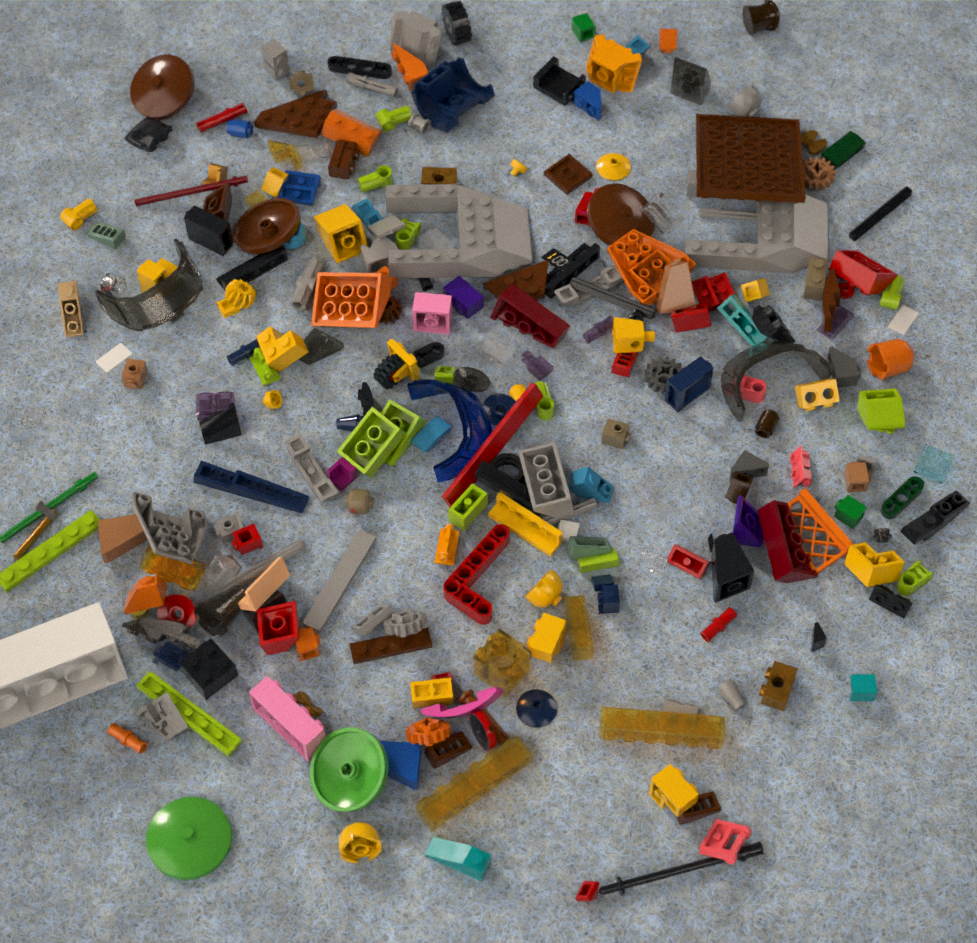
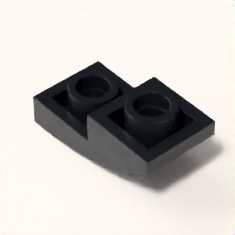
M362 382V389H358V400H361L363 416L366 415L371 407H374L373 396L366 382Z

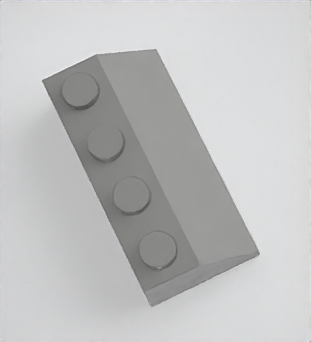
M552 442L518 451L533 511L553 518L574 514L556 443Z

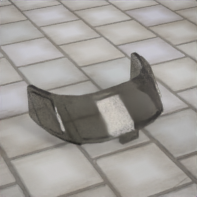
M177 238L174 239L180 262L178 268L170 276L149 290L134 297L117 298L96 290L95 294L101 309L118 324L140 332L155 328L169 320L173 324L185 316L183 311L195 302L200 292L203 291V284L200 278L201 274L182 241L179 242Z
M778 340L761 343L740 352L727 362L723 368L724 372L721 374V388L726 404L736 420L740 422L746 410L742 400L740 383L745 372L753 365L777 354L795 351L808 362L820 380L830 378L832 374L831 365L816 351L806 349L801 344Z

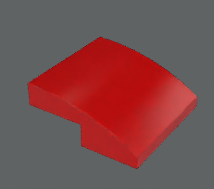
M725 272L709 279L706 275L692 281V287L698 302H708L710 312L718 310L717 308L726 299L735 294Z

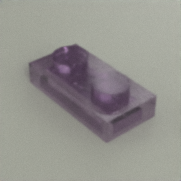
M837 306L836 317L832 319L831 332H824L823 324L818 327L817 332L833 341L853 318L854 313L842 306Z

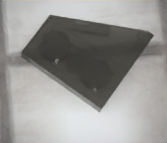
M314 327L304 339L308 353L298 360L310 365L343 349L344 343Z

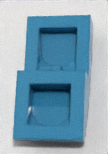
M368 198L352 206L355 214L360 218L367 230V226L383 220L379 211L374 209Z
M437 416L416 434L411 443L426 453L438 444L440 438L451 431L452 426Z

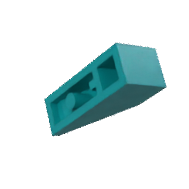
M732 294L717 308L754 349L767 338V336L759 332L752 321V314L735 294Z
M433 837L424 856L481 882L491 865V854L470 845Z

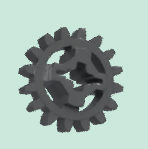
M661 356L658 361L652 359V364H647L644 375L645 382H649L648 387H654V392L661 390V394H664L667 380L683 369L681 368L682 363L676 364V359L674 358L670 361L668 356H666L665 360Z

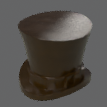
M764 0V4L745 5L743 7V23L749 35L752 36L764 29L770 31L777 29L780 21V12L772 0Z

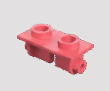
M799 446L790 456L793 488L799 484L809 487L810 483H812L811 470H807L810 468V454L806 450L802 451V446Z

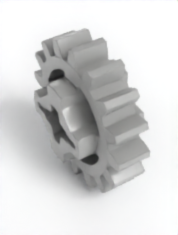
M405 610L394 613L390 618L385 619L383 624L386 634L406 637L422 631L421 628H426L428 622L425 613Z

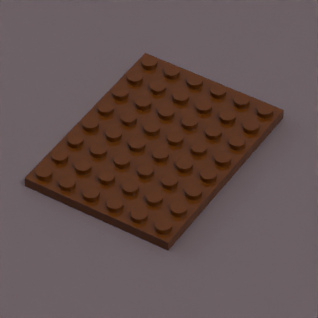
M696 114V197L805 203L806 195L799 119Z

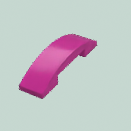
M492 687L477 692L478 701L447 709V705L436 704L420 710L422 714L439 718L469 716L472 712L481 711L495 702L502 695L503 688Z

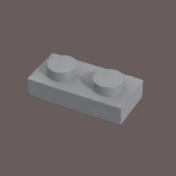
M381 604L352 626V629L356 634L366 636L374 631L376 625L382 624L385 619L390 618L389 615L394 611L390 605Z

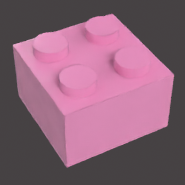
M415 292L412 308L413 331L450 335L453 317L452 296Z

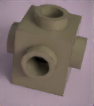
M305 70L295 71V75H292V79H289L290 89H294V93H298V96L307 95L308 91H314L312 73H305ZM300 80L305 82L303 86L298 85Z

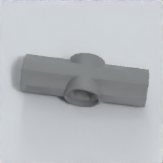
M317 259L308 260L303 274L298 276L296 291L291 300V306L296 310L302 311L306 309L312 294H315L317 273L322 272L323 264Z

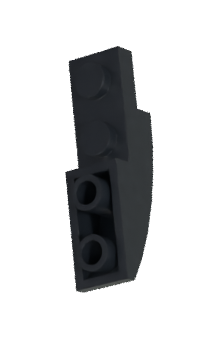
M955 490L933 504L929 511L905 525L901 533L914 545L922 540L925 542L955 519L969 506L970 502Z

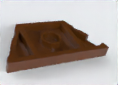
M548 260L482 283L483 288L491 292L498 300L500 294L511 284H514L536 301L545 298L547 271L549 269Z

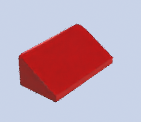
M674 544L666 562L698 579L702 578L711 564L710 561L677 544Z

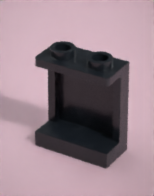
M554 56L533 76V88L564 106L574 101V91L586 83V75L582 74L578 78L559 67V59Z

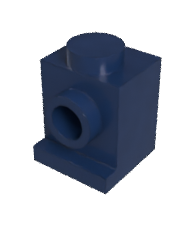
M618 584L602 585V592L597 595L599 614L619 613L620 598Z

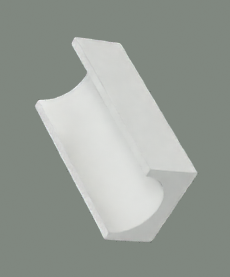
M99 602L0 640V729L128 679Z

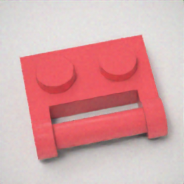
M716 819L699 847L700 854L723 859L728 864H734L738 858L739 850L745 840L749 839L752 831L747 826ZM733 835H738L730 850H727L726 847Z

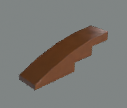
M830 269L823 290L822 324L824 332H831L832 319L836 317V306H840V289L834 269Z

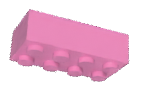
M266 676L249 691L253 710L308 762L311 761L316 748L326 737L324 725L318 719H312L310 712L304 706L300 707L290 693L286 694L278 681L275 679L272 681Z

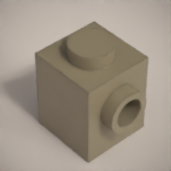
M607 419L601 443L624 449L625 443L629 444L631 439L630 425Z

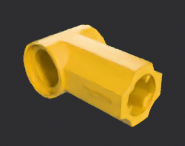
M87 199L73 209L70 207L64 209L60 214V219L71 230L75 231L83 225L85 219L96 213L98 209L91 199Z

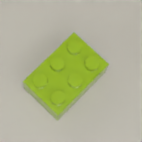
M371 407L337 452L363 474L372 478L407 433L377 409Z

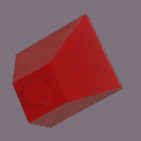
M296 601L257 610L259 644L267 655L285 652L299 639Z

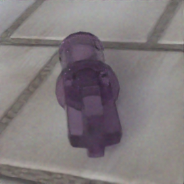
M608 316L600 323H595L592 329L583 334L584 341L591 343L599 336H604L605 332L613 327L614 318Z

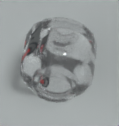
M112 272L106 273L100 281V289L107 296L119 298L125 294L127 282L123 276Z

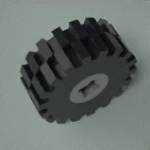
M457 0L442 5V20L451 44L456 46L471 41L472 29L463 3Z

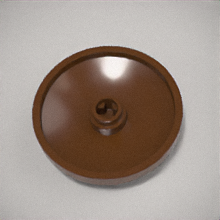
M165 54L153 57L145 62L133 77L130 87L132 104L145 117H151L155 120L170 118L179 113L190 101L195 86L194 74L190 66L183 59L175 55Z
M607 184L599 188L589 200L587 206L589 224L596 236L607 245H612L633 229L650 237L652 236L655 227L654 213L649 202L637 190L623 184Z
M274 198L263 201L246 211L237 221L233 230L234 242L242 252L247 254L270 252L282 246L295 234L301 222V214L295 203L288 199Z

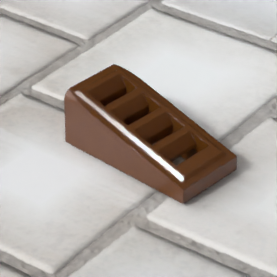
M461 731L445 738L444 741L434 743L432 746H426L425 755L435 769L471 750L472 746ZM456 740H459L462 747L459 748ZM451 743V745H452V747L454 748V750H451V748H450V746H449L448 744Z
M708 792L698 795L697 803L693 805L694 812H692L690 807L679 817L676 816L679 824L682 825L718 813L722 809L714 792ZM708 799L711 808H708V805L705 800ZM698 802L701 803L703 810L700 809Z

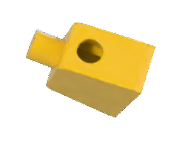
M614 317L612 327L614 353L643 351L644 342H654L655 331H644V323L640 320Z

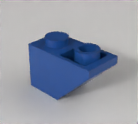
M587 81L574 91L573 103L576 107L587 112L590 117H594L599 121L601 119V90Z

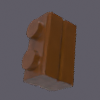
M336 141L328 165L330 177L348 180L350 175L355 173V160L358 161L360 157V150L357 149L356 142Z

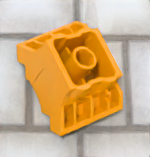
M604 34L595 35L586 64L589 81L613 94L617 90L623 93L632 92L642 58L640 53L632 54L631 48L614 42V39L606 40Z

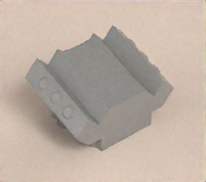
M413 10L409 14L405 12L394 13L388 42L389 51H393V44H397L424 62L426 68L435 67L441 39L437 21Z

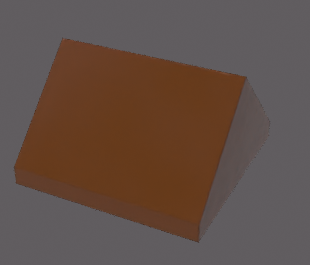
M226 183L207 195L203 210L228 221L233 201L230 184Z

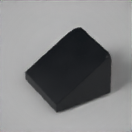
M818 622L814 624L812 631L811 652L823 648L827 639Z

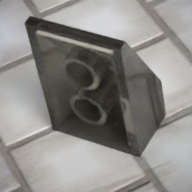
M675 57L670 94L701 106L710 92L711 79L708 70Z

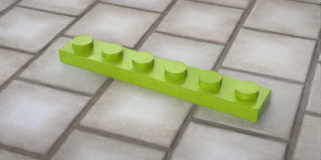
M92 510L88 511L0 572V586L8 593L97 531L98 521L100 520Z
M149 671L136 685L138 690L153 701L167 692L187 726L227 757H230L243 743L240 737L153 672Z

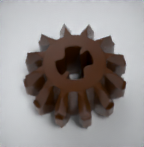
M394 295L389 297L379 324L383 321L386 325L388 321L394 324L395 319L399 320L402 307L401 302Z

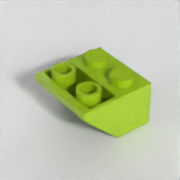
M896 388L859 391L857 411L868 430L877 431L879 429L905 427L902 398Z

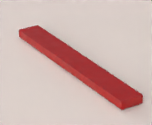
M531 383L443 493L441 497L449 508L472 483H476L477 480L472 477L482 460L491 464L492 460L499 454L544 397L536 384Z

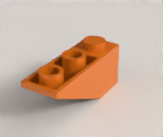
M393 44L392 59L394 62H397L399 73L403 74L404 84L408 85L412 91L414 89L413 85L428 74V70L424 62L397 44Z

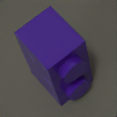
M457 276L443 287V294L452 296V306L459 315L469 319L484 308V297L462 277Z

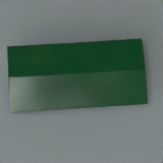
M849 131L821 153V159L825 158L824 162L830 161V166H835V171L865 147L866 142L856 133Z

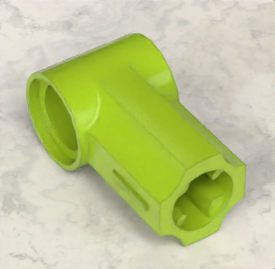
M406 105L391 111L381 109L376 113L375 117L384 132L393 130L397 124L409 121L412 114L409 106Z
M387 165L379 166L376 172L357 178L363 193L378 187L386 188V185L393 184L392 170Z
M897 275V278L883 291L879 306L893 310L898 309L902 296L900 294L905 281L900 275Z
M539 381L535 384L544 397L536 405L537 416L544 421L550 420L554 415V401L551 399L547 383Z

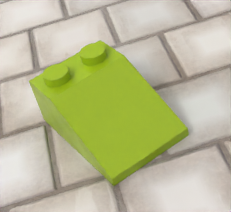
M389 399L381 413L407 433L385 461L386 464L393 467L411 446L412 439L424 427L427 420Z

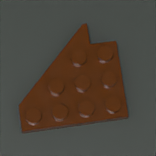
M322 90L260 112L254 121L255 128L318 138L331 110L338 107L337 101L326 99L328 96L327 90Z

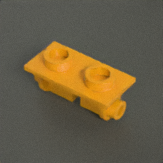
M447 524L444 529H440L434 561L436 564L454 566L460 531H456L452 524Z

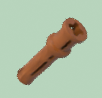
M472 689L465 692L458 700L463 705L478 701ZM486 708L481 710L491 723V726H489L490 732L493 731L495 733L496 741L499 745H502V741L505 743L510 736L506 734L486 711Z

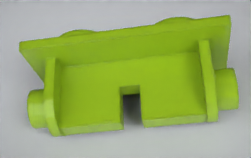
M255 348L253 356L249 358L263 386L281 380L277 371L267 365L261 348Z

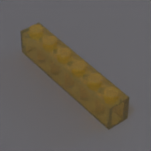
M601 707L599 738L607 741L623 739L626 742L644 741L647 744L660 742L669 746L685 744L691 748L707 746L709 749H718L723 747L725 735V717Z
M518 736L513 739H507L502 744V747L487 753L480 762L476 761L471 764L466 772L463 774L458 773L452 778L450 783L439 786L434 791V794L419 800L416 805L417 815L432 833L532 763L533 754Z

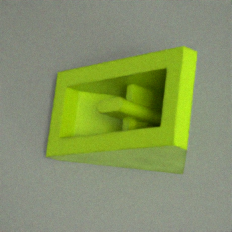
M437 366L434 375L435 391L454 392L456 367Z

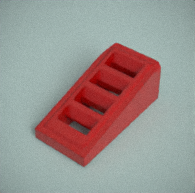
M639 352L625 353L632 355V357L623 355V353H617L611 373L629 378Z

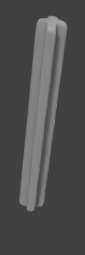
M302 539L296 540L219 587L221 594L226 597L258 578L278 557H283L284 561L301 552L306 548Z

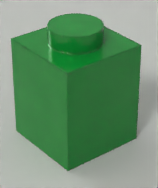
M588 13L572 17L571 29L580 42L594 38L596 26Z
M847 495L843 500L839 499L836 503L834 517L851 529H854L864 518L867 507L850 495Z

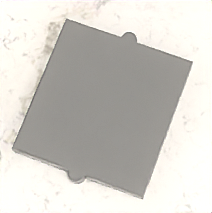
M392 215L367 227L369 231L380 239L406 226L397 217Z

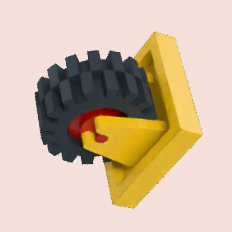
M391 338L386 342L390 355L386 356V359L381 360L382 363L377 365L378 368H375V373H373L374 379L386 389H389V387L393 388L394 384L397 385L406 376L416 384L421 380L420 369L416 364L418 362L413 354L406 352L402 343H397Z

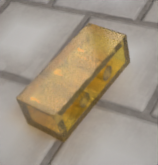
M150 543L140 563V568L144 572L161 576L166 582L177 583L185 590L191 589L195 591L205 573L204 563L194 559L192 564L154 554Z
M585 596L564 597V612L573 661L593 659L594 647Z

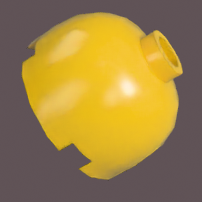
M550 569L526 594L525 598L535 607L546 608L551 604L555 606L562 599L560 594L563 590V582L559 575Z
M356 822L350 824L343 829L339 836L341 858L349 863H358L357 858L368 856L369 860H372L381 852L382 847L379 833L368 823Z

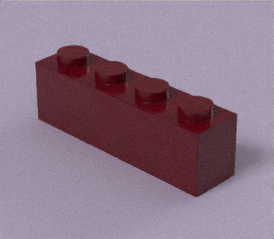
M511 284L500 294L490 316L495 321L497 319L503 321V325L507 327L513 326L519 329V332L524 335H532L534 340L553 349L565 338L571 326L514 284Z
M773 500L758 509L759 521L774 580L792 583L817 578L816 570L812 571L809 563L812 561L810 555L805 554L801 545L804 543L802 536L795 531L797 525L788 504Z

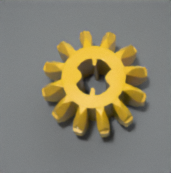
M234 279L227 285L224 297L228 299V303L233 304V307L237 306L239 309L242 307L247 309L255 301L256 290L253 289V285L248 284V281L243 282L242 279L239 281Z

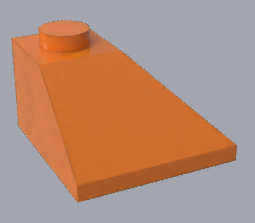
M158 575L153 577L145 576L138 580L128 592L124 614L163 606L167 591L166 582Z

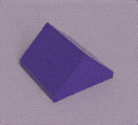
M740 495L737 499L732 533L740 545L761 547L763 531L758 511Z

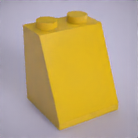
M346 204L313 216L317 232L336 263L357 256L359 252L362 253L360 248L362 244L368 247L360 218Z

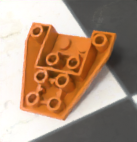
M635 229L607 247V251L630 293L642 304L646 305L657 304L665 265L671 264L670 261L681 259V261L687 262L690 273L696 266V263L684 252Z

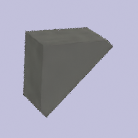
M744 450L731 468L729 480L731 482L735 471L753 478L767 476L769 464Z

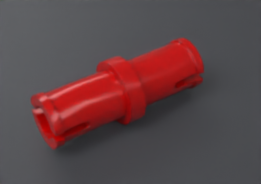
M728 607L718 618L712 619V623L700 633L701 637L706 642H710L719 632H723L726 629V626L737 617V613L731 607Z

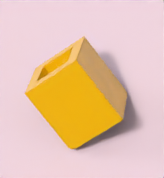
M272 167L266 175L261 190L277 197L282 184L287 180L289 174Z
M766 278L741 285L745 302L770 295Z

